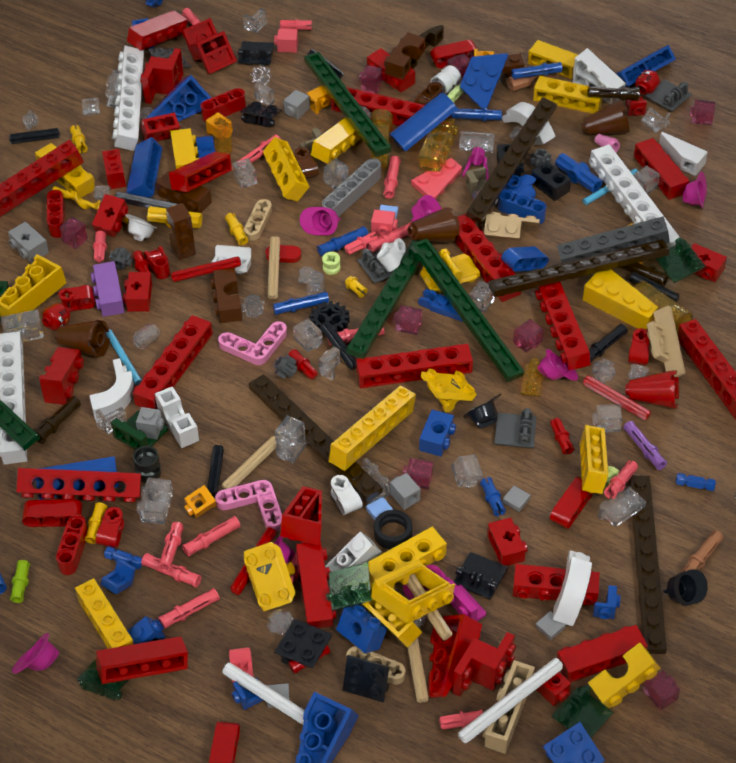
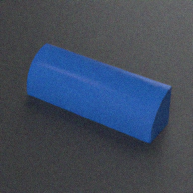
M667 45L615 74L625 82V87H628L635 83L643 71H656L676 60L670 46Z
M441 92L389 135L398 148L406 152L458 108L446 94Z
M152 137L136 145L126 193L148 198L154 196L163 148Z
M115 456L39 468L117 472ZM36 479L37 489L43 487L44 481L42 479ZM55 481L54 489L61 490L64 487V481ZM77 481L74 484L76 491H81L85 487L83 481ZM97 482L94 486L95 491L104 490L105 483ZM38 495L39 500H43L42 495Z

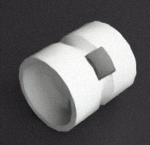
M448 65L432 77L431 82L441 83L443 93L447 94L461 82L462 77L454 66Z

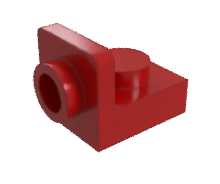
M639 97V101L625 100L629 116L645 115L647 102L643 100V97Z

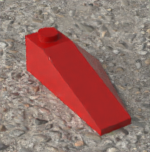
M465 614L442 616L452 632V636L447 640H443L433 627L430 643L433 644V653L430 654V661L433 664L428 682V697L445 698L453 686V673L473 638L478 640L480 638L482 624Z

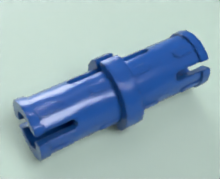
M487 477L488 483L483 478L480 484L485 492L486 502L490 504L494 516H499L498 511L503 515L506 509L500 499V492L496 490L491 477Z

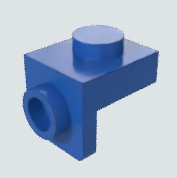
M213 136L196 138L199 158L216 152Z
M119 559L116 562L115 570L101 579L100 585L117 595L132 585L136 569Z
M608 585L606 603L595 602L593 617L614 619L616 607H620L621 595L617 594V586Z
M147 616L127 631L133 639V644L150 642L154 638L160 640L165 638L162 624L158 620H153Z
M237 681L233 683L234 691L231 692L236 704L240 703L243 710L264 701L242 685L239 686Z

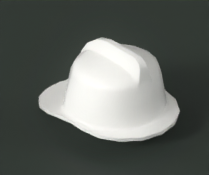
M125 214L129 219L128 232L133 235L135 240L142 241L144 238L148 239L151 237L154 229H157V227L152 226L141 218Z

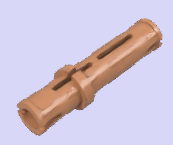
M713 530L698 551L689 557V562L680 572L702 569L708 557L724 539L722 533Z

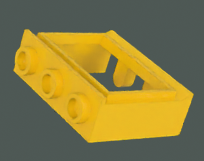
M418 559L375 579L371 598L408 624L452 602L455 584H450L425 567ZM415 574L419 582L430 591L408 600L394 590L395 582L399 580L400 583L406 585L410 575Z

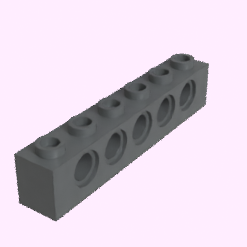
M664 216L563 243L557 245L561 263L661 239L667 244L670 243Z

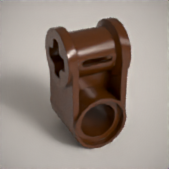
M431 82L422 92L417 94L414 103L423 105L429 103L441 92L443 93L442 84Z
M305 147L297 148L294 151V156L305 178L318 176V166L309 150Z

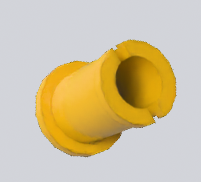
M350 276L346 279V288L351 289L359 298L365 296L361 291L367 294L368 289L358 282L357 277Z

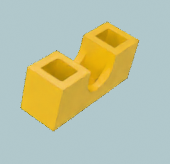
M638 643L623 655L628 663V671L623 677L613 678L608 671L603 670L588 682L606 707H615L620 704L623 697L628 693L637 691L641 683L655 677L657 671L661 669L641 643Z

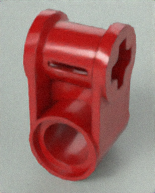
M158 246L157 249L144 251L145 260L148 261L155 277L158 279L168 278L170 276V267L163 247Z
M89 285L64 288L59 291L60 304L66 306L70 312L91 309L96 304L93 289Z
M639 328L633 332L628 363L648 364L649 338L646 329Z
M110 507L105 511L96 534V544L114 548L119 546L125 525L120 508Z

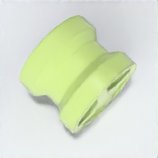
M335 252L325 253L322 257L323 271L329 275L337 274L340 271L339 254Z

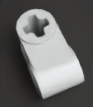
M398 238L392 243L386 242L382 244L377 258L387 272L395 270L400 265V261L406 251L404 241Z
M337 475L332 478L331 496L342 515H347L363 507L359 494L354 490L346 476Z

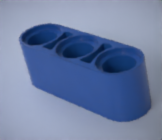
M504 189L498 197L497 207L499 211L506 214H516L521 218L535 216L536 219L540 220L539 224L545 221L546 204L544 202L509 189Z
M530 246L508 248L502 254L501 260L513 271L518 272L544 268L549 258L537 247Z

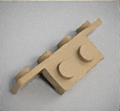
M497 212L487 214L483 220L485 222V237L520 240L521 225L539 227L540 220L536 219L535 216H526V218H521L516 214L501 216Z
M666 306L654 311L655 322L652 321L647 324V335L652 346V356L664 363L666 371L677 370L678 373L674 376L680 377L685 375L686 372L672 308Z

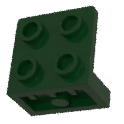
M140 410L127 422H122L117 418L111 422L114 438L134 450L142 446L152 447L168 431V427L166 425L163 426L158 439L147 438L143 431L137 430L136 420Z

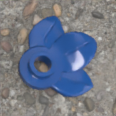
M513 175L506 185V189L534 198L536 193L531 185L535 183L536 178L531 175H523L521 177Z

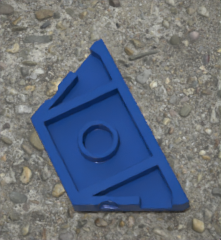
M507 53L471 57L460 84V89L481 109L488 108L507 61Z

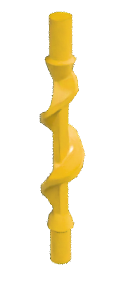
M56 186L52 189L62 191L63 198L75 200L82 209H99L101 200L92 203L78 197L76 191L70 192ZM124 217L122 222L129 224V219Z

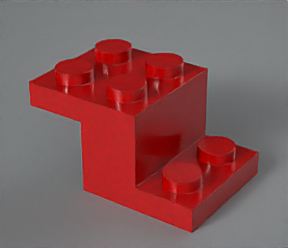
M211 18L181 30L193 60L201 59L207 74L237 62L225 31L217 33Z
M174 48L169 58L150 57L149 62L145 65V71L140 77V83L143 84L142 96L145 98V103L152 104L156 93L168 95L181 82L184 75L181 49Z
M507 632L498 648L473 638L454 670L452 693L461 697L464 690L468 691L472 681L492 691L495 690L497 684L501 685L504 681L505 670L507 667L511 668L515 660V656H513L516 650V645L514 644L515 635Z

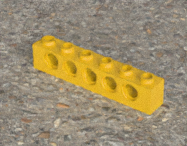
M400 385L331 443L329 462L344 471L348 469L413 412L416 394Z

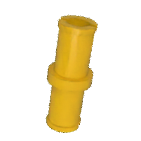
M72 125L69 130L72 135L73 144L76 145L80 154L81 149L83 153L87 152L88 147L85 143V135L82 134L78 125H76L77 129Z
M234 213L227 214L225 221L230 227V233L235 236L238 245L243 246L247 244L249 239L243 231V225L238 222Z
M95 503L92 517L88 520L89 527L85 541L90 544H96V534L107 510V505L104 503Z

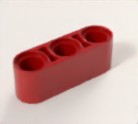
M464 40L435 47L431 50L430 57L437 68H445L448 65L454 66L470 62L471 57H474V49H477L472 40Z
M235 88L201 103L203 121L206 122L207 119L216 113L226 117L246 107L245 91L241 88Z
M57 189L51 190L47 194V224L49 234L54 238L62 237L65 234V203L62 191Z
M577 476L550 514L549 520L566 529L572 526L593 495V493L582 490V478Z
M75 499L28 500L24 503L22 523L28 527H66L67 521L71 516H82L83 504Z
M73 515L68 519L56 554L59 571L63 575H71L76 572L86 543L85 536L88 529L86 520L81 515Z
M217 721L209 763H235L240 735L239 723Z

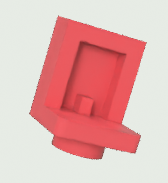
M250 648L229 650L230 663L254 677Z

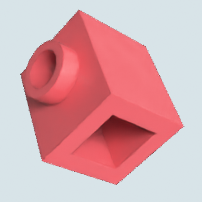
M278 29V35L274 37V45H277L278 52L297 53V29Z
M374 209L371 220V232L374 231L375 235L388 234L398 228V219H395V212Z

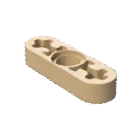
M261 199L256 203L244 227V233L249 241H255L260 238L272 213V204L267 199ZM256 218H261V219H263V220L260 221V222L254 221V219H256Z
M356 646L351 647L347 651V655L355 657L360 655L362 659L366 660L367 658L369 661H378L383 665L390 666L388 683L397 685L405 680V667L401 663L374 652L365 654ZM396 670L399 671V674L392 676V673H395Z

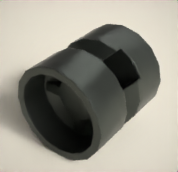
M142 446L134 451L133 463L135 473H141V482L151 483L156 481L161 475L157 450L151 446Z

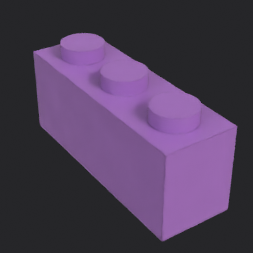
M115 261L93 265L94 272L91 273L92 283L97 284L93 286L95 297L99 296V299H96L97 310L102 311L103 317L124 313Z

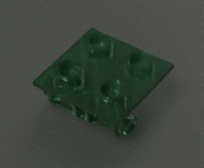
M681 237L675 240V246L669 248L670 255L655 258L673 283L706 267L687 241Z
M368 562L329 572L330 591L326 593V598L328 601H331L332 611L372 601Z
M96 659L77 679V681H80V686L83 690L95 694L100 692V696L106 694L107 698L114 701L121 699L123 692L120 690L129 681L123 680L102 684L96 669Z
M584 685L578 686L551 717L567 729L581 722L590 738H592L614 712L590 695L591 688Z

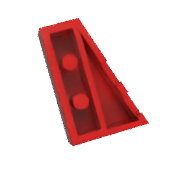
M58 347L50 359L52 362L51 366L45 367L47 372L45 375H40L39 381L45 403L64 405L73 396V387L75 383H78L79 371L84 366V358L81 357V352L78 349Z
M305 486L300 489L282 514L281 537L320 546L322 490Z

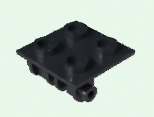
M242 41L241 49H238V64L270 65L274 43Z
M252 102L240 111V113H244L241 116V120L255 125L258 122L259 126L274 127L275 120L273 118L283 109L277 108L276 105L266 106L262 105L261 102Z
M470 552L462 567L457 568V576L454 583L457 586L462 585L466 590L491 600L508 567Z
M294 619L274 653L282 657L281 661L284 664H288L292 660L313 669L333 634Z
M347 655L342 691L384 703L385 694L390 685L387 683L390 666Z

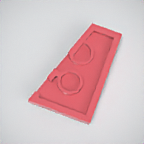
M449 158L412 179L411 185L423 196L430 195L437 200V197L444 193L445 188L452 184L461 174L462 166L453 158Z

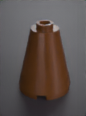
M617 100L584 118V122L581 123L583 133L587 132V135L624 134L630 131L622 100Z
M442 208L411 222L407 232L409 237L417 241L428 239L429 242L452 243L456 241L455 237L459 236L460 233L458 217L453 215L451 211L454 210L452 208Z
M103 320L61 326L55 333V339L61 346L78 349L81 353L100 358L99 356H104L108 350L110 338H107L106 332H109V328Z

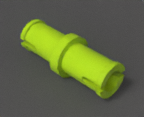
M26 560L17 561L16 573L12 578L13 588L10 600L14 603L23 602L25 587L29 583L27 577L31 564Z

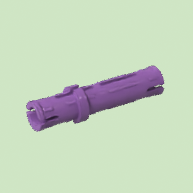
M633 421L627 422L623 429L642 450L643 456L649 459L657 470L663 469L667 465V461L660 455L658 448L649 442Z

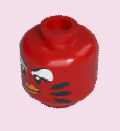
M650 70L643 71L635 81V86L639 87L640 94L642 95L652 94L660 84L658 74Z
M59 303L53 304L43 311L42 322L45 327L53 331L58 330L59 327L69 323L70 311L64 305Z

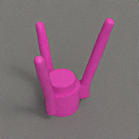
M476 147L472 150L471 156L468 157L462 177H465V171H468L471 163L474 165L483 163L486 169V180H488L489 172L485 150Z

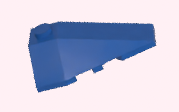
M189 75L173 88L146 118L175 112L179 122L201 112V103L211 97L195 78Z

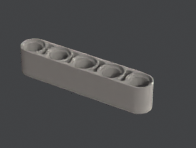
M374 158L367 160L322 201V207L333 209L339 217L380 180L381 162Z

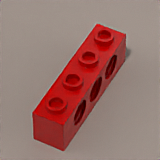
M515 564L513 596L522 599L534 598L542 601H557L564 582L566 569ZM591 571L583 605H594L597 602L600 572Z

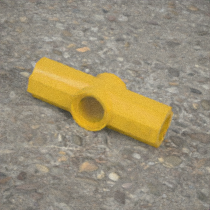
M149 206L147 221L165 223L167 227L171 228L167 221L166 208ZM189 212L192 219V227L201 228L202 213Z

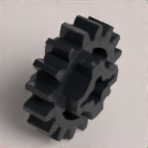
M323 301V305L316 304V309L312 308L309 315L310 326L314 327V332L320 331V335L324 334L320 327L326 321L331 323L336 332L343 331V328L347 329L348 323H350L349 310H346L345 305L340 307V302L333 304L330 301L329 304H326Z

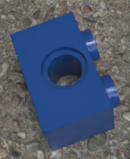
M431 410L419 438V451L442 457L444 450L449 448L450 435H454L456 430L454 415Z
M359 605L344 608L336 628L339 633L365 654L380 649L388 629L379 619L370 615L364 607Z

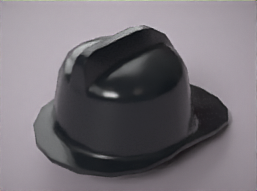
M502 394L495 396L487 403L473 408L463 417L470 418L479 429L494 424L498 416L494 401Z
M691 569L672 576L668 580L667 589L663 590V593L668 594L673 602L679 603L682 606H689L699 603L705 598L708 583L701 571Z

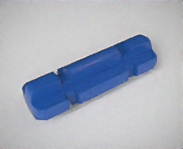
M678 473L676 476L677 485L684 486V484H687L688 487L699 489L704 487L710 491L715 489V479L708 478L705 480V477L685 476L686 474Z
M110 546L104 552L107 559H115L114 561L116 562L121 559L136 569H141L142 557L136 555L133 557V554L119 549L116 551V548Z

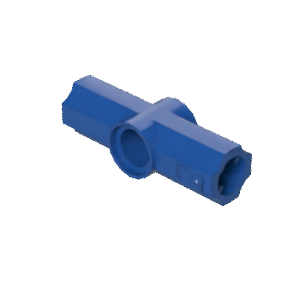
M564 153L560 154L555 160V166L564 171L572 183L576 184L579 182L591 192L598 191L602 186L603 181L590 172L586 163H577Z

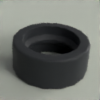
M387 510L376 517L374 522V538L378 545L390 550L412 538V520L404 512ZM388 523H398L404 526L405 532L402 535L390 537L383 534L381 528Z

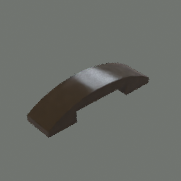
M443 25L435 26L419 35L425 38V49L429 45L436 47L444 39ZM411 58L410 68L414 69L417 66V60Z

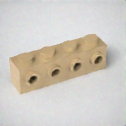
M514 660L511 669H507L503 681L505 685L503 688L500 687L496 700L500 701L534 674L535 667ZM527 697L483 730L482 737L485 738L484 747L506 754Z

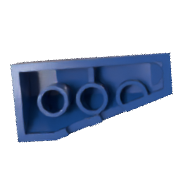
M314 692L304 711L303 729L299 739V753L296 756L295 763H332L349 737L359 715L352 709Z

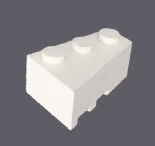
M588 48L575 57L572 83L607 88L625 86V82ZM603 98V101L608 104L619 100L618 98Z

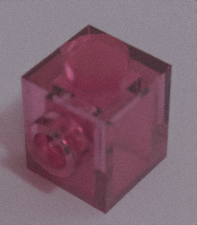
M465 54L448 59L447 66H454L460 72L461 79H463L470 60Z
M365 66L359 75L362 91L378 93L382 84V68Z
M695 99L694 106L690 107L689 116H692V123L712 125L715 102Z
M71 217L60 226L63 242L74 249H77L88 239L85 224L74 217Z
M401 305L399 311L395 312L393 323H396V331L418 335L422 324V309Z
M531 319L514 330L513 343L525 353L535 349L542 342L543 329Z
M410 458L408 466L404 465L403 474L407 473L420 488L429 489L433 475V462Z
M664 670L656 674L652 679L645 681L644 693L660 711L678 700L680 689L673 677L668 676Z

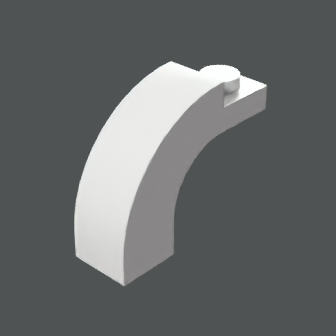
M520 102L506 111L507 114L502 116V120L504 123L517 122L524 126L535 107L529 103ZM547 122L533 145L545 144L556 137L549 122Z
M120 359L113 360L116 375L115 384L105 392L89 395L95 422L109 419L119 414L132 400L134 390L132 372H127L126 365L122 366Z
M569 551L564 582L554 605L553 620L570 626L574 625L589 583L592 567L590 556L581 552Z

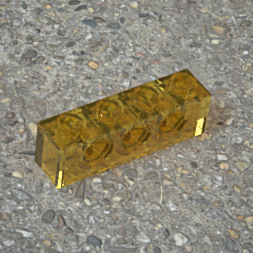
M446 118L428 133L418 156L420 171L441 172L443 165L446 164V157L450 154L451 145H454V138L458 135V126L455 124V119Z

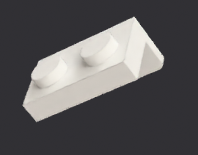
M216 245L215 257L212 262L239 256L241 266L235 267V272L239 274L245 273L251 266V248Z

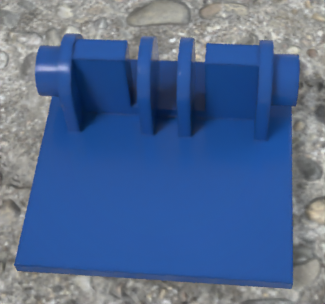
M581 722L543 746L546 756L553 763H602L605 761Z

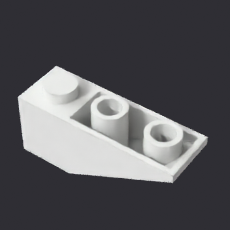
M661 132L659 144L665 153L670 156L679 169L696 176L706 164L708 152Z
M361 531L325 566L329 567L330 580H327L328 587L332 586L333 588L364 569L363 564L376 558L382 552Z

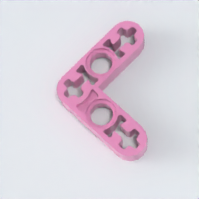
M280 321L272 323L256 344L229 332L222 333L218 338L219 347L223 351L250 363L262 365L267 362L287 336V327L285 323ZM266 341L274 342L272 345L264 344ZM241 346H245L248 348L245 351L238 350V348Z
M260 480L224 489L216 494V506L220 510H229L258 503L265 527H271L276 532L281 530L282 513L272 484L269 481ZM242 492L250 494L246 498L239 497V494ZM266 503L274 504V507L271 509H266L263 506ZM272 515H274V519L277 522L275 524L271 521Z

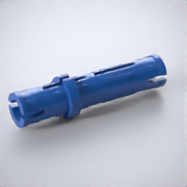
M561 62L552 64L542 63V65L512 69V78L515 80L562 73Z
M458 108L450 115V118L501 121L502 111L488 110L487 108Z
M362 226L340 237H333L330 241L318 245L317 251L320 256L328 252H337L340 248L357 240L358 237L367 235L368 230L365 226Z
M327 292L302 298H289L284 302L273 303V310L275 315L285 312L294 313L299 309L313 307L316 304L321 305L323 301L329 303V297Z

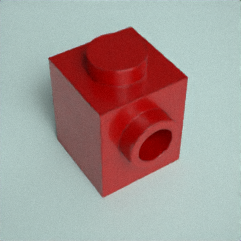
M558 672L536 690L550 704L555 706L559 702L563 703L568 699L571 682Z

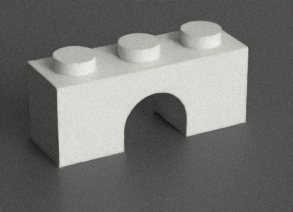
M173 386L155 393L157 409L161 411L162 417L180 447L184 448L198 442L197 425L189 413H184L181 399Z

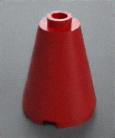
M671 370L632 379L629 381V384H626V395H629L631 400L677 409L678 404H675V399H679V377L674 375L678 372L677 370Z

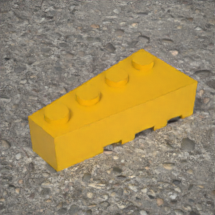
M36 254L33 258L34 262L25 267L24 274L15 279L14 286L9 287L0 297L1 319L16 325L63 287L67 282L61 266Z
M613 270L595 273L584 285L583 301L637 329L642 328L648 331L647 324L652 321L655 322L653 313L658 310V306Z

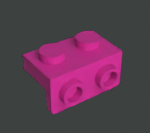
M452 579L448 581L450 584L454 583ZM455 584L454 597L449 604L453 606L458 614H465L475 621L485 617L486 611L462 585L457 586Z

